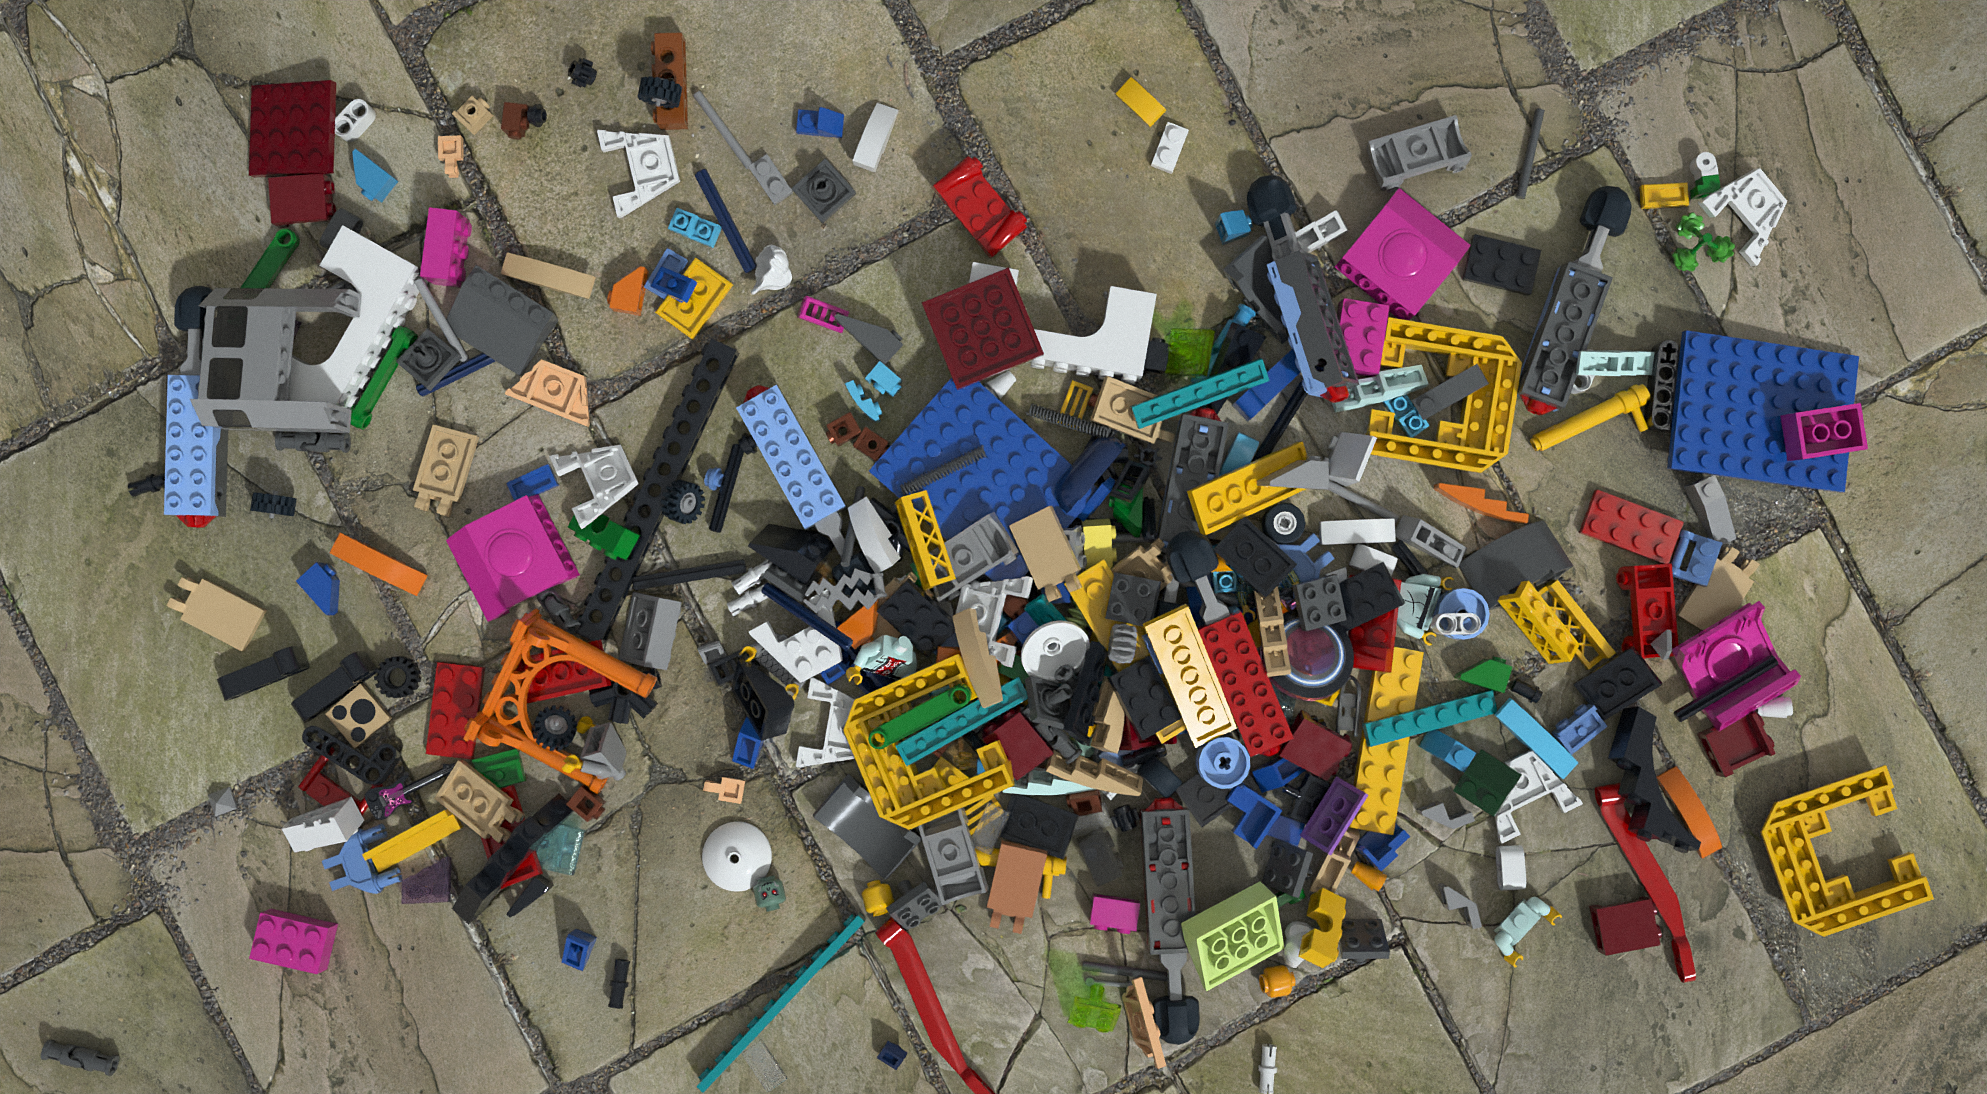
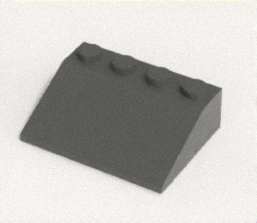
M475 265L462 284L446 318L456 337L519 376L525 371L558 322V318L553 312Z

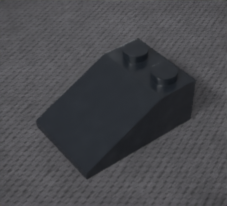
M768 524L748 545V547L805 585L825 564L835 547L826 537L816 532Z
M739 659L731 690L760 740L763 741L786 734L795 706L793 697L788 695L785 688L744 659Z

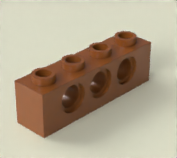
M682 32L654 33L655 41H651V52L653 56L655 55V64H652L653 78H674L675 84L682 86L679 106L677 108L656 106V109H653L654 123H657L661 130L688 129L686 39ZM666 56H674L670 63L663 62Z

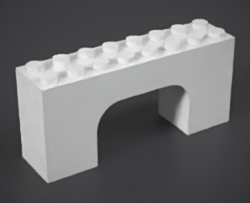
M342 225L319 266L348 281L355 287L358 293L362 294L360 317H353L335 351L327 361L319 365H310L292 355L288 401L328 402L350 409L359 402V396L370 383V377L383 360L382 356L393 343L391 338L395 329L400 325L404 326L405 316L416 305V297L419 294V290L413 281L420 278L421 269ZM422 278L427 285L428 281Z
M973 262L969 283L1006 268ZM1009 268L1017 286L1019 270ZM1110 286L1103 325L1095 334L1087 337H1077L1034 329L1044 355L1026 363H1031L1030 367L1044 369V366L1054 367L1053 371L1059 373H1067V370L1076 371V375L1082 377H1089L1090 374L1099 375L1098 379L1104 380L1105 376L1121 379L1122 382L1129 385H1134L1143 376L1157 294Z

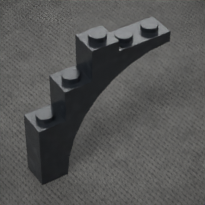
M1639 706L1624 708L1608 759L1615 762L1617 767L1625 770L1618 794L1624 797L1627 803L1635 805L1628 830L1636 834V837L1642 841L1650 842L1651 839H1657L1674 846V850L1681 853L1699 851L1701 841L1688 833L1676 820L1659 789L1652 753L1656 716Z
M560 793L532 817L529 816L518 825L507 842L489 857L483 870L466 883L452 910L468 925L485 911L497 892L529 855L561 823L573 814L574 811L566 805L568 801Z

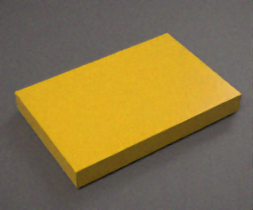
M696 257L683 274L697 282L688 302L681 303L667 296L655 312L692 340H694L733 286L731 282Z

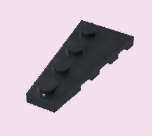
M1232 322L1209 377L1251 362L1266 336ZM1229 396L1200 407L1213 409L1218 414Z
M1091 641L1090 647L1086 650L1084 666L1079 672L1078 684L1071 697V706L1064 718L1063 728L1080 744L1090 746L1091 738L1087 737L1089 726H1094L1095 716H1092L1094 703L1099 701L1100 693L1097 685L1098 682L1103 681L1108 650L1100 642Z

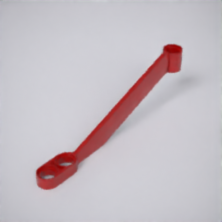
M1615 783L1595 787V798L1603 819L1672 934V951L1680 981L1682 983L1695 981L1696 972L1691 947L1685 934L1678 897L1646 842L1638 839L1636 834L1628 830L1631 817L1624 806L1625 798L1618 794L1621 784Z
M890 917L875 933L892 950L933 1047L975 1094H995L983 1079L966 1064L912 936L894 918Z

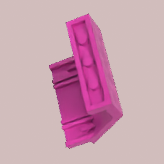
M1399 188L1340 259L1335 268L1378 303L1390 305L1389 312L1398 319L1409 321L1456 267L1471 245Z
M538 494L530 497L526 495L465 525L446 540L488 622L510 613L509 609L555 585L580 576Z
M1760 601L1753 605L1751 603L1744 605L1672 649V653L1694 699L1769 655H1773L1777 659V666L1702 710L1718 732L1796 686L1801 678L1796 669L1790 671L1778 657L1761 620L1765 607Z

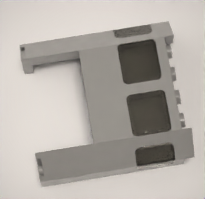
M215 288L199 305L206 308L204 338L202 340V360L200 362V382L198 385V399H190L202 426H212L224 430L350 433L351 409L328 402L288 401L296 312H339L349 317H360L362 294L350 289Z

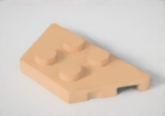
M541 359L533 366L530 372L525 373L520 378L517 384L505 392V395L587 427L590 425L586 377Z
M1138 977L1131 981L1133 985L1127 987L1126 992L1122 995V1000L1134 1042L1142 1049L1147 1058L1153 1056L1155 1067L1160 1069L1166 1066L1159 1040L1160 1030L1154 1022L1152 1015L1154 1014V1008L1148 1000L1143 979Z

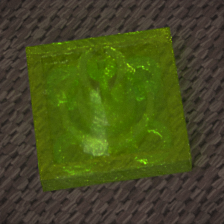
M1172 328L1165 374L1207 377L1215 331L1211 329Z
M1091 985L1089 999L1078 996L1074 997L1067 1023L1073 1024L1077 1028L1090 1027L1103 1033L1113 1032L1120 1016L1121 1005L1103 1002L1105 988L1099 986L1097 992V985Z

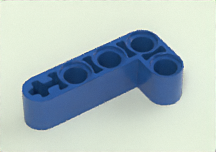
M1293 349L1267 372L1270 381L1250 388L1232 404L1247 422L1301 373L1295 364V358L1297 357Z

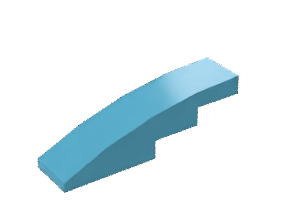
M1511 698L1494 714L1522 744L1533 751L1559 778L1564 779L1578 764L1577 760Z

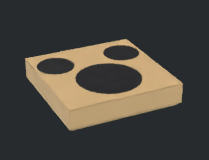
M360 683L325 713L354 749L359 748L392 719L391 715L363 683Z

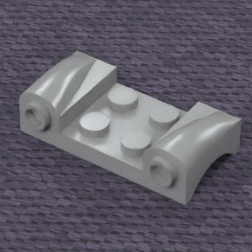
M1456 115L1368 141L1366 147L1379 186L1382 191L1387 190L1388 193L1398 190L1404 179L1446 167L1447 171H1452L1453 173L1461 172L1466 168L1472 156L1462 140Z
M995 512L986 515L944 543L956 579L933 587L938 602L946 598L949 601L955 599L960 595L959 590L971 581L1001 563H1004L1006 566L1017 559L1015 554L1019 551ZM935 548L929 554L937 557L939 548ZM937 563L934 570L937 579L947 577L945 567Z
M964 807L916 827L917 831L921 834L936 884L935 892L940 898L942 905L968 896L982 894L989 890L983 867H980L967 825L968 819Z

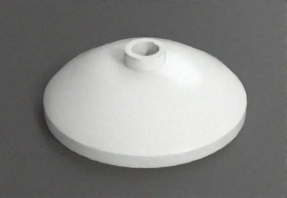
M1052 621L1038 627L1027 637L1021 650V662L1029 676L1058 683L1059 681L1054 678V674L1059 667L1069 664L1074 668L1075 674L1083 668L1085 653L1090 647V642L1084 630L1077 624L1069 621Z
M734 821L719 826L709 835L703 847L702 861L706 874L717 886L728 891H745L753 888L758 884V879L764 878L767 875L771 866L772 850L767 837L759 828L750 823ZM736 854L739 857V861L733 862L731 855Z

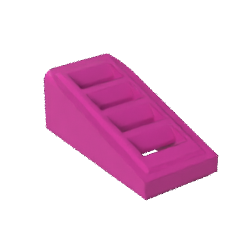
M804 296L797 318L842 333L844 328L838 322L836 326L832 325L836 313L848 317L849 311L812 297ZM809 304H813L810 316L806 315ZM818 307H822L819 319H816ZM827 310H831L828 322L826 323L824 319Z

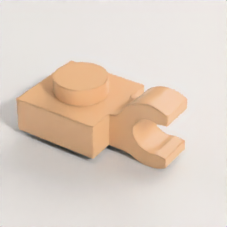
M461 135L438 136V159L445 161V174H448L449 178L459 177L457 161L464 160L463 137Z
M724 776L721 783L706 780L703 791L719 793L718 800L741 804L746 780Z

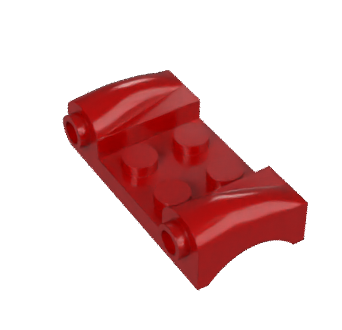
M967 156L931 188L989 258H992L1027 228L1025 224L1027 219L1019 210L1017 212L1010 210L983 177V172L981 171L983 165L975 156L973 158Z
M1672 563L1620 567L1616 574V582L1621 589H1630L1634 635L1624 638L1621 646L1622 652L1633 646L1643 659L1660 657L1651 643L1666 630L1672 631V649L1678 646Z
M1393 579L1400 592L1402 580ZM1398 608L1348 630V637L1354 652L1353 668L1392 672Z

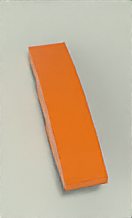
M1443 483L1434 485L1433 489L1476 513L1517 524L1528 523L1529 514L1506 511L1507 501L1485 499V489Z
M341 532L329 552L343 561L415 596L418 595L428 576L406 565L404 562Z

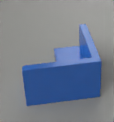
M1244 783L1233 787L1226 798L1228 802L1244 812L1232 829V832L1257 849L1283 810Z
M1395 823L1394 835L1367 831L1358 840L1355 848L1373 867L1382 871L1398 856L1395 851L1410 838V835Z

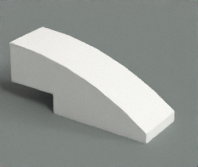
M880 103L876 104L852 160L855 166L876 172L899 110Z
M1335 210L1320 220L1314 221L1300 229L1295 234L1302 250L1310 253L1347 233L1349 230L1339 212Z
M864 497L849 506L848 511L859 545L876 574L893 566L900 559V556L888 540L892 534L868 498Z
M1395 519L1319 522L1320 545L1396 542Z

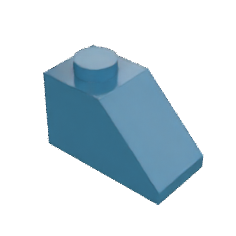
M354 149L352 154L356 184L363 189L360 193L371 201L375 198L382 203L398 181L357 149Z
M1244 210L1221 213L1215 222L1222 245L1248 236L1251 232L1250 228L1253 227L1249 215L1245 216Z
M1438 730L1426 732L1418 745L1455 770L1463 773L1476 752Z

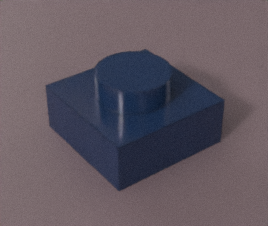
M887 1041L880 1050L877 1059L897 1070L904 1061L907 1052L899 1045Z

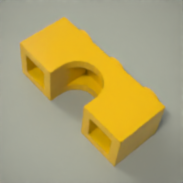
M1323 887L1310 895L1306 916L1314 919L1319 924L1320 930L1314 928L1302 936L1298 957L1321 968L1336 961L1339 954L1337 949L1338 942L1342 936V920L1346 915L1345 898Z

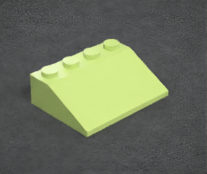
M1260 881L1181 923L1184 941L1203 988L1206 991L1284 949L1277 898Z

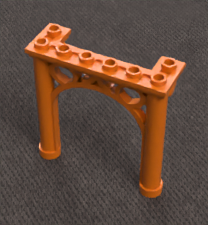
M534 609L529 614L525 613L520 620L517 619L512 625L510 631L513 634L509 640L512 646L510 653L507 652L501 661L502 670L497 672L491 684L494 687L483 699L482 704L485 705L483 710L479 711L474 719L470 718L465 725L464 730L467 732L463 740L474 741L478 738L482 743L493 747L499 746L500 743L512 746L589 787L591 792L598 795L608 778L598 779L595 775L580 772L578 768H575L571 773L564 772L562 767L566 763L563 761L572 754L563 749L558 751L557 747H555L554 751H550V746L544 749L542 748L543 743L538 745L536 743L537 738H533V726L527 712V694L531 682L543 667L553 662L574 661L647 698L657 681V677L650 673L646 675L541 618L540 610ZM532 645L544 649L543 660L536 661L530 656ZM551 646L560 649L564 653L552 655ZM523 658V661L529 668L526 671H517ZM512 682L515 686V694L505 695ZM506 701L515 703L518 711L517 716L508 717L505 715L503 707ZM520 720L523 730L511 724Z

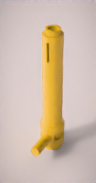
M1644 384L1632 385L1627 391L1622 390L1615 393L1614 397L1534 434L1533 438L1530 439L1531 446L1535 451H1543L1617 415L1629 412L1632 413L1639 432H1643L1648 429L1640 407L1646 405V402L1650 400V393Z
M974 846L981 866L996 867L1000 849ZM1047 854L1042 874L1044 875L1042 898H1051L1053 876L1065 875L1067 856H1065V859H1060Z

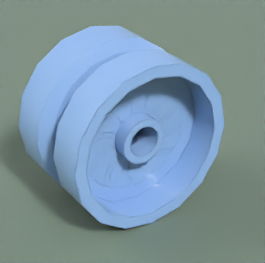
M1460 588L1447 590L1439 596L1433 617L1437 614L1462 612L1473 613L1481 621L1480 629L1475 634L1444 635L1445 637L1465 640L1474 638L1483 632L1488 624L1490 613L1488 604L1482 595L1474 590ZM1443 617L1439 621V626L1443 631L1446 630L1449 624L1447 619ZM1466 617L1463 620V627L1469 630L1472 626V621Z
M1224 735L1200 745L1195 756L1199 775L1207 783L1220 789L1233 788L1241 784L1247 777L1250 769V756L1246 748L1238 740ZM1221 757H1223L1226 760L1225 764L1222 766L1219 765L1221 763L1219 760Z

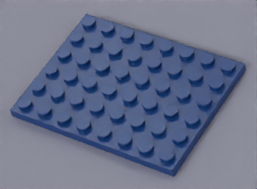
M1687 330L1683 331L1667 469L1830 492H1845L1849 452L1787 461L1780 416L1854 404L1859 356Z
M951 377L871 467L869 472L898 498H901L904 495L900 485H904V482L907 483L911 479L914 480V477L917 478L921 474L924 475V472L927 473V471L931 472V469L934 470L938 466L941 467V464L944 465L948 461L951 462V459L954 460L958 456L961 457V454L964 455L968 451L971 452V449L974 450L978 446L981 447V444L984 445L986 458L984 456L983 459L979 457L980 460L977 461L976 459V463L974 461L973 464L969 462L970 465L967 466L966 464V468L964 466L963 469L959 467L960 470L956 469V473L954 471L953 474L949 472V476L946 474V477L943 476V479L939 477V481L936 479V482L933 481L932 484L929 482V486L926 484V487L923 486L922 489L919 487V491L916 489V492L913 491L912 494L927 490L941 535L947 541L986 515L995 512L1019 552L1015 554L1017 559L1005 566L1004 563H1001L984 574L993 582L1024 577L1029 569L1009 525L1048 506H1052L1062 528H1067L1086 507L1085 504L1098 488L1093 485L1082 499L1078 500L1073 508L1066 513L1057 502L1055 490L1057 482L1071 464L980 382L957 390ZM922 497L911 500L914 509L922 513L925 507Z

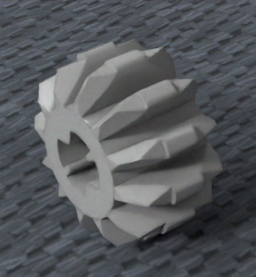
M1114 624L1108 644V657L1111 661L1124 664L1131 663L1137 643V630L1134 626Z

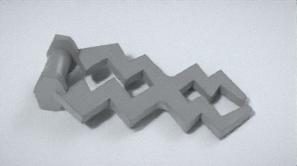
M854 569L851 578L844 574L836 586H833L823 577L820 585L816 581L812 582L805 596H809L814 590L820 596L826 588L831 592L829 598L827 599L822 595L816 605L807 599H804L803 602L816 614H818L823 605L830 612L837 600H840L850 611L858 600L869 610L879 598L887 597L883 573L870 574ZM859 578L866 585L873 578L876 595L867 590L864 596L856 588L851 597L848 598L842 590L845 584L853 590Z

